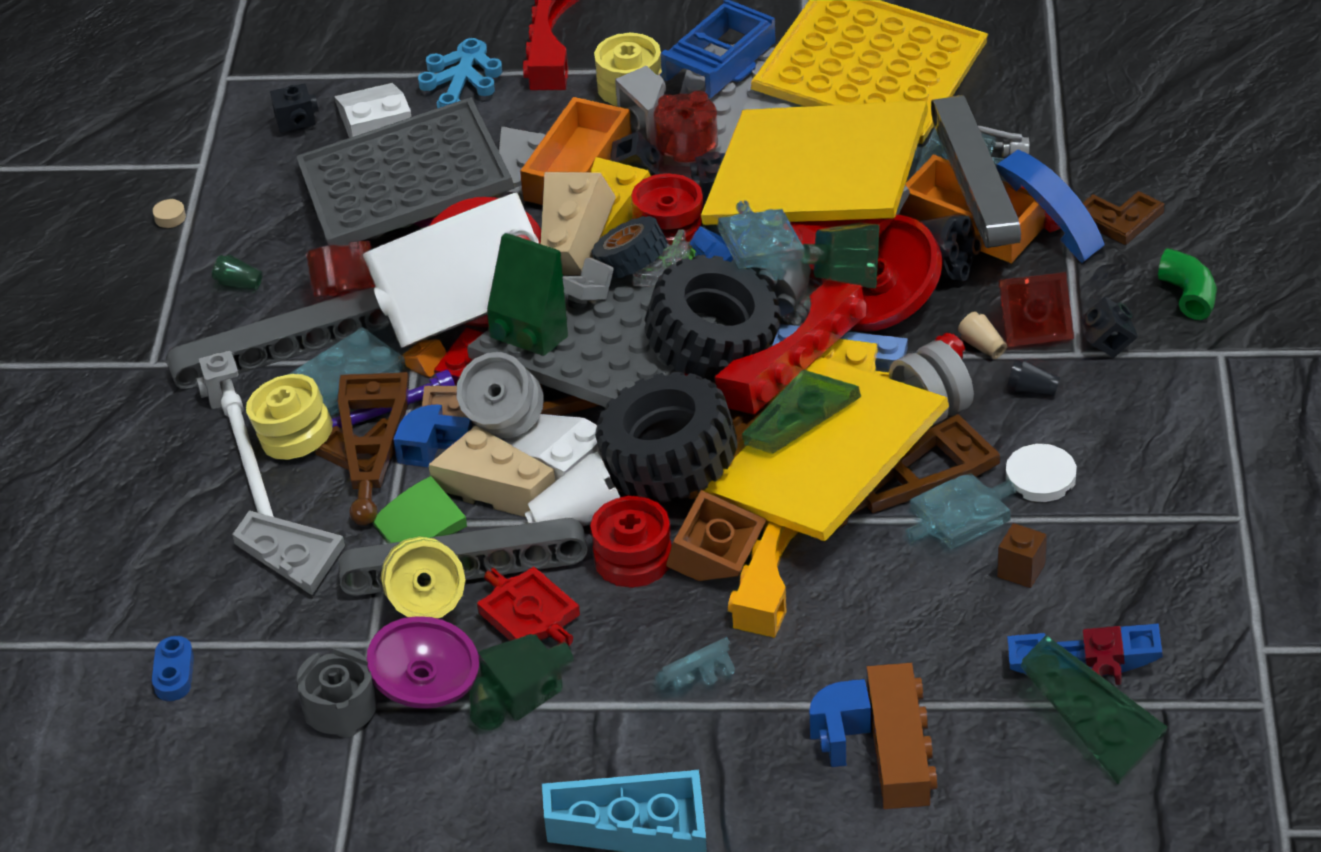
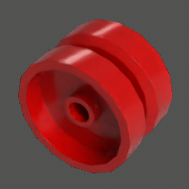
M670 173L650 176L634 186L631 193L632 219L643 216H652V218L656 219L668 241L667 248L664 249L663 253L680 252L692 247L689 244L699 227H703L701 218L703 194L701 187L688 177Z
M625 496L615 498L603 504L594 513L590 525L596 571L604 580L616 586L635 588L649 585L661 579L670 569L666 567L672 547L670 541V521L667 511L658 502L645 497Z

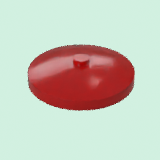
M896 215L889 226L840 281L862 285L863 297L866 302V316L850 329L851 331H877L898 324L914 314L931 296L941 275L942 254L936 239L923 223L911 217ZM814 283V291H815V290H816L817 288H819L820 286H818L817 284Z

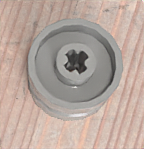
M941 340L932 341L920 347L915 353H908L890 365L889 379L947 397L949 407L930 428L943 422L948 416H954L968 409L973 403L974 391L972 380L965 364L951 346Z
M503 352L486 353L473 359L463 369L457 382L456 398L461 411L478 427L499 439L514 438L527 432L537 422L543 409V391L539 381L514 356Z

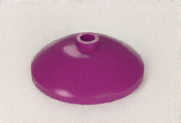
M415 616L391 622L375 634L367 650V668L369 673L371 671L375 687L389 699L409 707L437 708L451 704L467 694L474 685L478 675L479 656L472 640L455 625L433 617Z

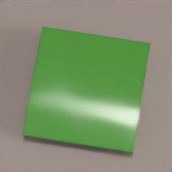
M430 476L410 487L385 506L377 514L373 525L389 544L402 542L405 539L418 536L430 538L451 535L466 528L467 521L466 516Z

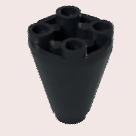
M950 215L919 221L930 230L940 247L942 254L940 276L951 280L966 281L969 277L974 255L980 253L982 246L980 236L975 235L970 217Z

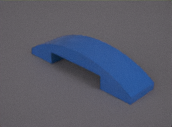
M1016 150L995 166L997 171L1015 191L1024 187L1065 232L1060 240L1081 263L1103 248L1105 244L1086 207L1071 188L1045 164L1021 150Z
M1159 624L1121 627L1125 663L1120 665L1121 673L1142 667L1163 657ZM1045 633L1007 636L1010 670L1046 678H1092L1093 667L1086 666L1084 640L1046 643Z

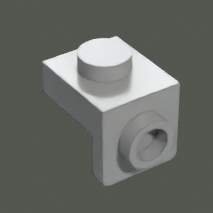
M586 258L581 276H563L564 293L568 294L569 300L581 304H587L588 300L606 299L613 267L593 258Z
M231 351L199 358L202 377L196 378L201 398L208 396L211 409L222 407L221 399L223 396L220 381L236 378L239 375Z

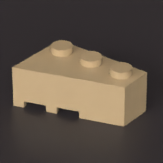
M545 172L541 244L560 250L563 275H581L584 260L592 258L591 250L594 248V244L599 241L616 198L601 173Z
M477 425L429 464L430 476L445 493L463 497V502L474 504L475 500L493 504V509L523 517H526L524 513L530 511L528 503L555 482L554 469Z

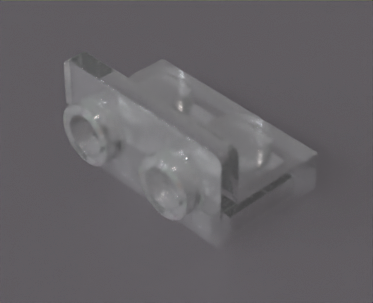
M685 230L677 231L672 245L667 243V248L664 249L662 255L657 257L654 262L633 273V286L655 287L659 276L663 274L667 267L672 264L676 265L677 261L690 257V242H685Z

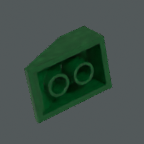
M504 233L501 236L487 306L491 338L545 356L568 337L560 250L509 233Z

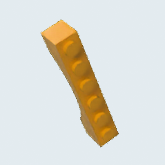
M766 520L762 539L757 540L753 546L750 565H744L742 569L738 591L733 590L729 598L728 612L732 613L734 629L773 638L776 637L787 612L786 587L779 575L778 565L782 553L798 531Z

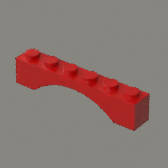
M535 0V6L532 7L533 24L529 25L530 42L526 43L527 60L523 62L524 78H529L530 90H566L569 73L567 50L553 35L552 29L558 18L579 0Z
M827 280L810 295V313L805 322L794 333L768 349L732 361L715 376L716 387L725 396L728 409L755 414L865 317L866 302L863 297L862 285Z

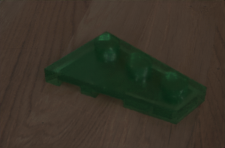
M803 369L742 433L744 444L771 454L775 453L861 397L859 386Z

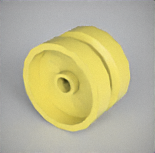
M638 33L616 34L602 41L594 52L597 88L600 97L605 102L617 106L616 78L644 66H648L656 75H660L662 70L659 44L653 38Z
M288 374L276 377L262 384L252 393L247 401L246 413L256 431L258 440L266 455L275 459L290 460L305 456L326 442L332 432L333 421L323 403L320 390L313 378L306 375Z
M421 536L405 539L393 547L383 562L380 577L384 594L395 609L407 617L425 616L437 619L442 618L456 607L463 595L465 585L463 566L455 553L438 540ZM421 573L430 575V580H425V586H420L417 582V577Z

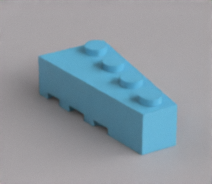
M699 770L542 784L547 842L622 852H707Z

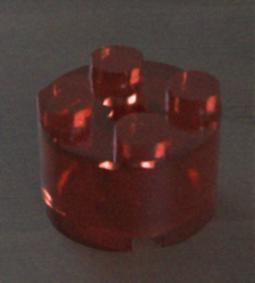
M694 91L691 94L663 95L658 99V105L654 111L656 147L660 154L665 156V153L672 155L673 160L678 162H694L695 157L702 156L713 147L714 150L717 148V109L714 103L708 99L707 93Z
M369 241L349 242V245L338 246V244L313 249L306 253L314 298L332 295V297L350 294L351 290L358 289L360 291L366 288H376L363 257L364 253L371 250Z

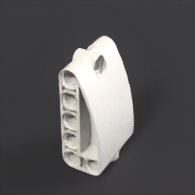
M517 192L445 219L363 254L376 286L374 292L384 315L389 317L401 348L412 346L421 340L429 339L487 314L501 236L504 233L518 237L526 235L531 241L539 243Z

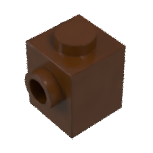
M1013 523L998 547L997 577L1032 588L1046 563L1047 534Z

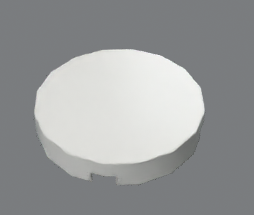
M1032 444L1023 446L1012 453L1007 460L1005 479L1009 488L1015 494L1016 491L1023 494L1024 499L1048 502L1058 500L1065 496L1067 490L1070 488L1072 490L1075 485L1077 466L1072 456L1061 448L1049 444Z

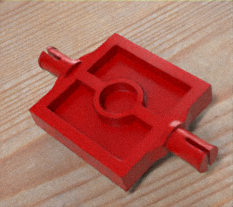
M533 566L521 575L506 579L495 568H491V572L488 570L485 573V581L489 582L495 589L490 595L477 602L478 613L518 649L525 652L548 637L554 639L562 648H567V645H571L574 637L562 627L580 616V607L537 568Z

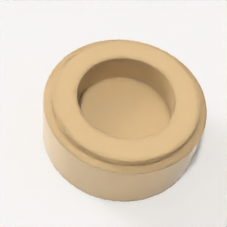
M175 199L163 200L153 208L155 223L163 228L176 227L186 218L184 205Z

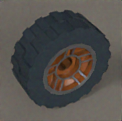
M643 216L629 220L610 230L594 244L591 252L595 260L613 267L611 279L631 275L654 262L657 257L662 255L664 249L667 248L668 241L656 219L652 218V216Z

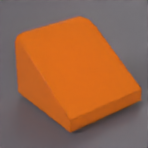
M421 340L400 356L398 360L400 364L425 377H432L434 375V368L447 352L440 340Z

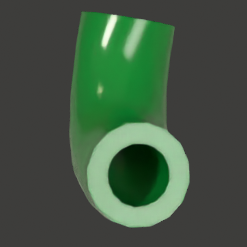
M1169 248L1165 249L1159 264L1158 279L1177 285L1183 290V295L1179 301V307L1183 314L1194 320L1207 319L1214 308L1217 294V286L1211 271L1191 255Z

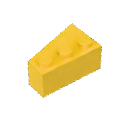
M595 157L591 173H601L616 196L600 238L610 230L618 227V225L632 220L631 193L635 185L643 179L650 177L648 170Z

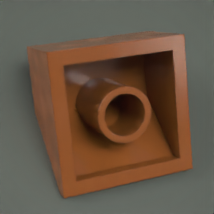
M701 490L673 541L666 567L697 581L738 576L767 519Z

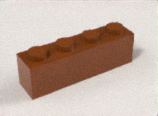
M912 663L867 666V692L871 707V724L883 809L930 806V790L937 789V774L935 766H928L927 759H932L931 737L923 736V730L928 729L926 706L919 707L918 704L919 700H923L921 677L914 678Z

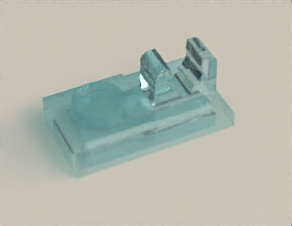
M725 637L663 667L655 675L661 690L670 685H673L675 690L684 687L695 680L693 674L698 670L706 684L712 685L717 681V677L713 672L715 665L723 669L726 677L731 676L735 672V667L727 653L730 650L728 638Z

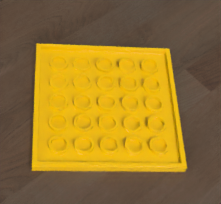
M809 0L752 79L751 90L804 107L927 101L928 112L918 141L919 144H923L934 127L931 116V100L952 97L987 43L988 34L881 0Z
M927 101L742 110L701 213L703 225L895 218L927 116Z
M818 357L770 400L778 404L780 413L732 460L728 469H723V475L716 482L712 480L708 484V488L703 491L765 518L770 522L826 541L949 407L948 399L945 396Z

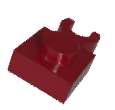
M1121 626L1083 629L1086 666L1093 667L1092 677L1095 687L1101 686L1100 678L1103 675H1112L1115 678V685H1121L1122 673L1120 665L1125 664Z

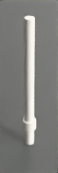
M231 379L220 381L223 396L221 405L224 414L229 417L257 512L274 517L243 419L242 412L244 407L241 397L235 393Z

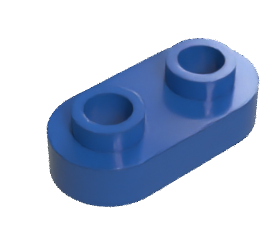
M171 636L165 638L155 649L152 684L156 696L164 701L179 700L186 696L191 689L194 653L190 641L185 637Z

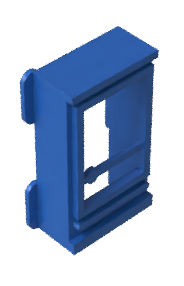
M723 0V4L679 40L676 45H673L670 50H664L660 53L662 70L660 76L664 81H668L683 68L705 77L706 97L712 98L730 81H742L756 68L754 61L776 42L775 18L734 1ZM729 29L745 34L733 46L717 40ZM712 43L728 51L719 56L704 50V48Z

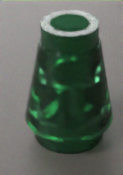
M228 254L227 256H218L213 266L212 278L217 280L219 285L257 290L261 285L263 272Z
M478 677L470 689V719L482 730H494L503 724L507 714V707L491 684V681L486 677Z

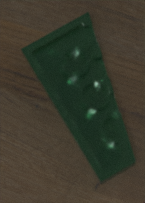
M1045 635L1022 659L1021 668L1118 785L1166 734L1168 727L1049 636Z

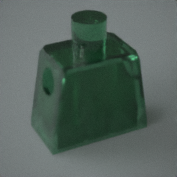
M854 223L819 229L815 235V244H804L801 247V261L803 264H814V276L816 278L862 285V287L876 288L880 225Z
M533 634L478 652L481 677L515 722L561 692L563 688L561 668L574 662L573 654L565 642L547 649L537 635Z

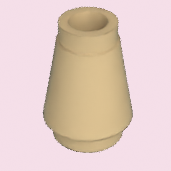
M971 312L960 322L958 332L961 334L963 341L982 351L992 359L999 358L1005 352L1007 344L984 314L979 315L977 312Z

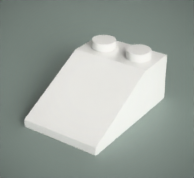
M393 83L334 96L349 138L411 117V111L403 92Z
M540 414L537 422L527 432L514 438L503 440L554 469L555 482L589 454L598 452L603 461L595 437L597 425L585 418Z

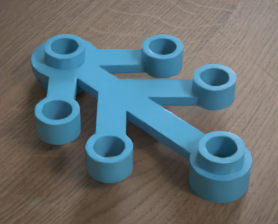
M469 38L458 45L457 51L445 56L437 53L427 56L426 65L429 72L419 74V88L423 91H431L438 85L452 80L447 93L439 97L437 108L460 101L459 96L466 80L477 89L479 95L489 96L495 92L494 80L492 78L502 74V63L499 59H490L486 55L487 47L483 41ZM460 61L458 65L442 71L446 66ZM479 64L484 69L487 77H482L472 65Z

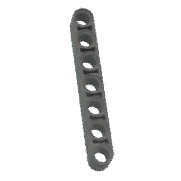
M959 95L931 100L933 124L985 247L991 248L1020 243L1021 229L1017 214L965 96Z
M366 288L177 346L168 352L166 364L176 386L187 390L198 387L196 378L202 377L199 358L231 351L238 374L382 330L390 325L391 322L389 317L385 316L381 310L374 288Z
M573 518L430 537L443 543L455 553L462 563L465 580L483 578L488 570L491 572V568L497 569L503 575L524 572L533 566L537 569L572 565L579 563L587 555V544L583 526L578 520ZM400 542L354 548L341 554L339 558L341 589L349 595L357 596L384 592L380 578L383 562L390 550ZM421 573L417 577V582L420 586H425V580H430V575L427 573Z

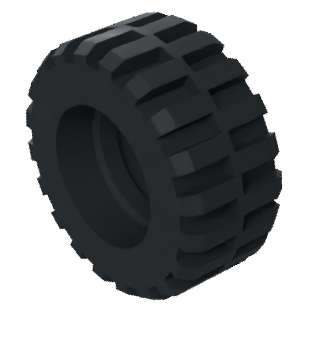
M697 255L692 260L687 257L677 261L676 265H670L659 276L646 311L644 329L655 353H660L661 361L667 366L671 364L675 367V372H682L688 375L689 373L702 377V379L705 378L716 384L715 376L732 361L772 347L780 326L781 310L775 293L770 292V285L765 279L760 280L757 272L751 268L747 270L741 267L740 262L732 260V262L725 261L720 256L714 255L712 258H706L705 255ZM695 313H707L717 316L731 326L710 323Z
M672 372L671 375L666 376L663 373L656 374L651 379L644 380L642 378L636 381L635 385L630 388H623L618 392L616 399L611 398L606 404L605 411L601 412L595 430L597 445L613 484L629 496L645 497L651 500L658 499L660 502H670L671 498L675 497L680 499L690 497L689 493L696 490L700 492L708 488L709 482L712 480L716 482L723 475V469H728L737 451L738 444L736 440L737 434L722 391L705 378L702 379V377L691 373L685 376L682 372Z

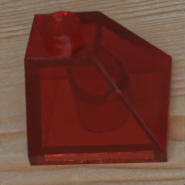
M1066 272L999 280L1007 347L1074 339Z

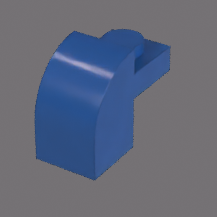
M427 405L411 411L400 422L393 439L397 464L429 467V464L434 460L437 450L448 449L472 429V421L465 417L443 415L442 405Z
M865 679L843 681L828 685L821 689L811 701L809 709L810 739L820 740L821 752L829 753L831 767L847 766L846 735L871 733V707Z

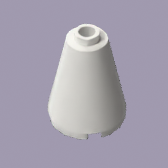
M595 452L589 454L528 503L530 511L524 514L529 523L573 518L578 520L582 526L591 525L594 513L603 504L615 498H620L599 453Z

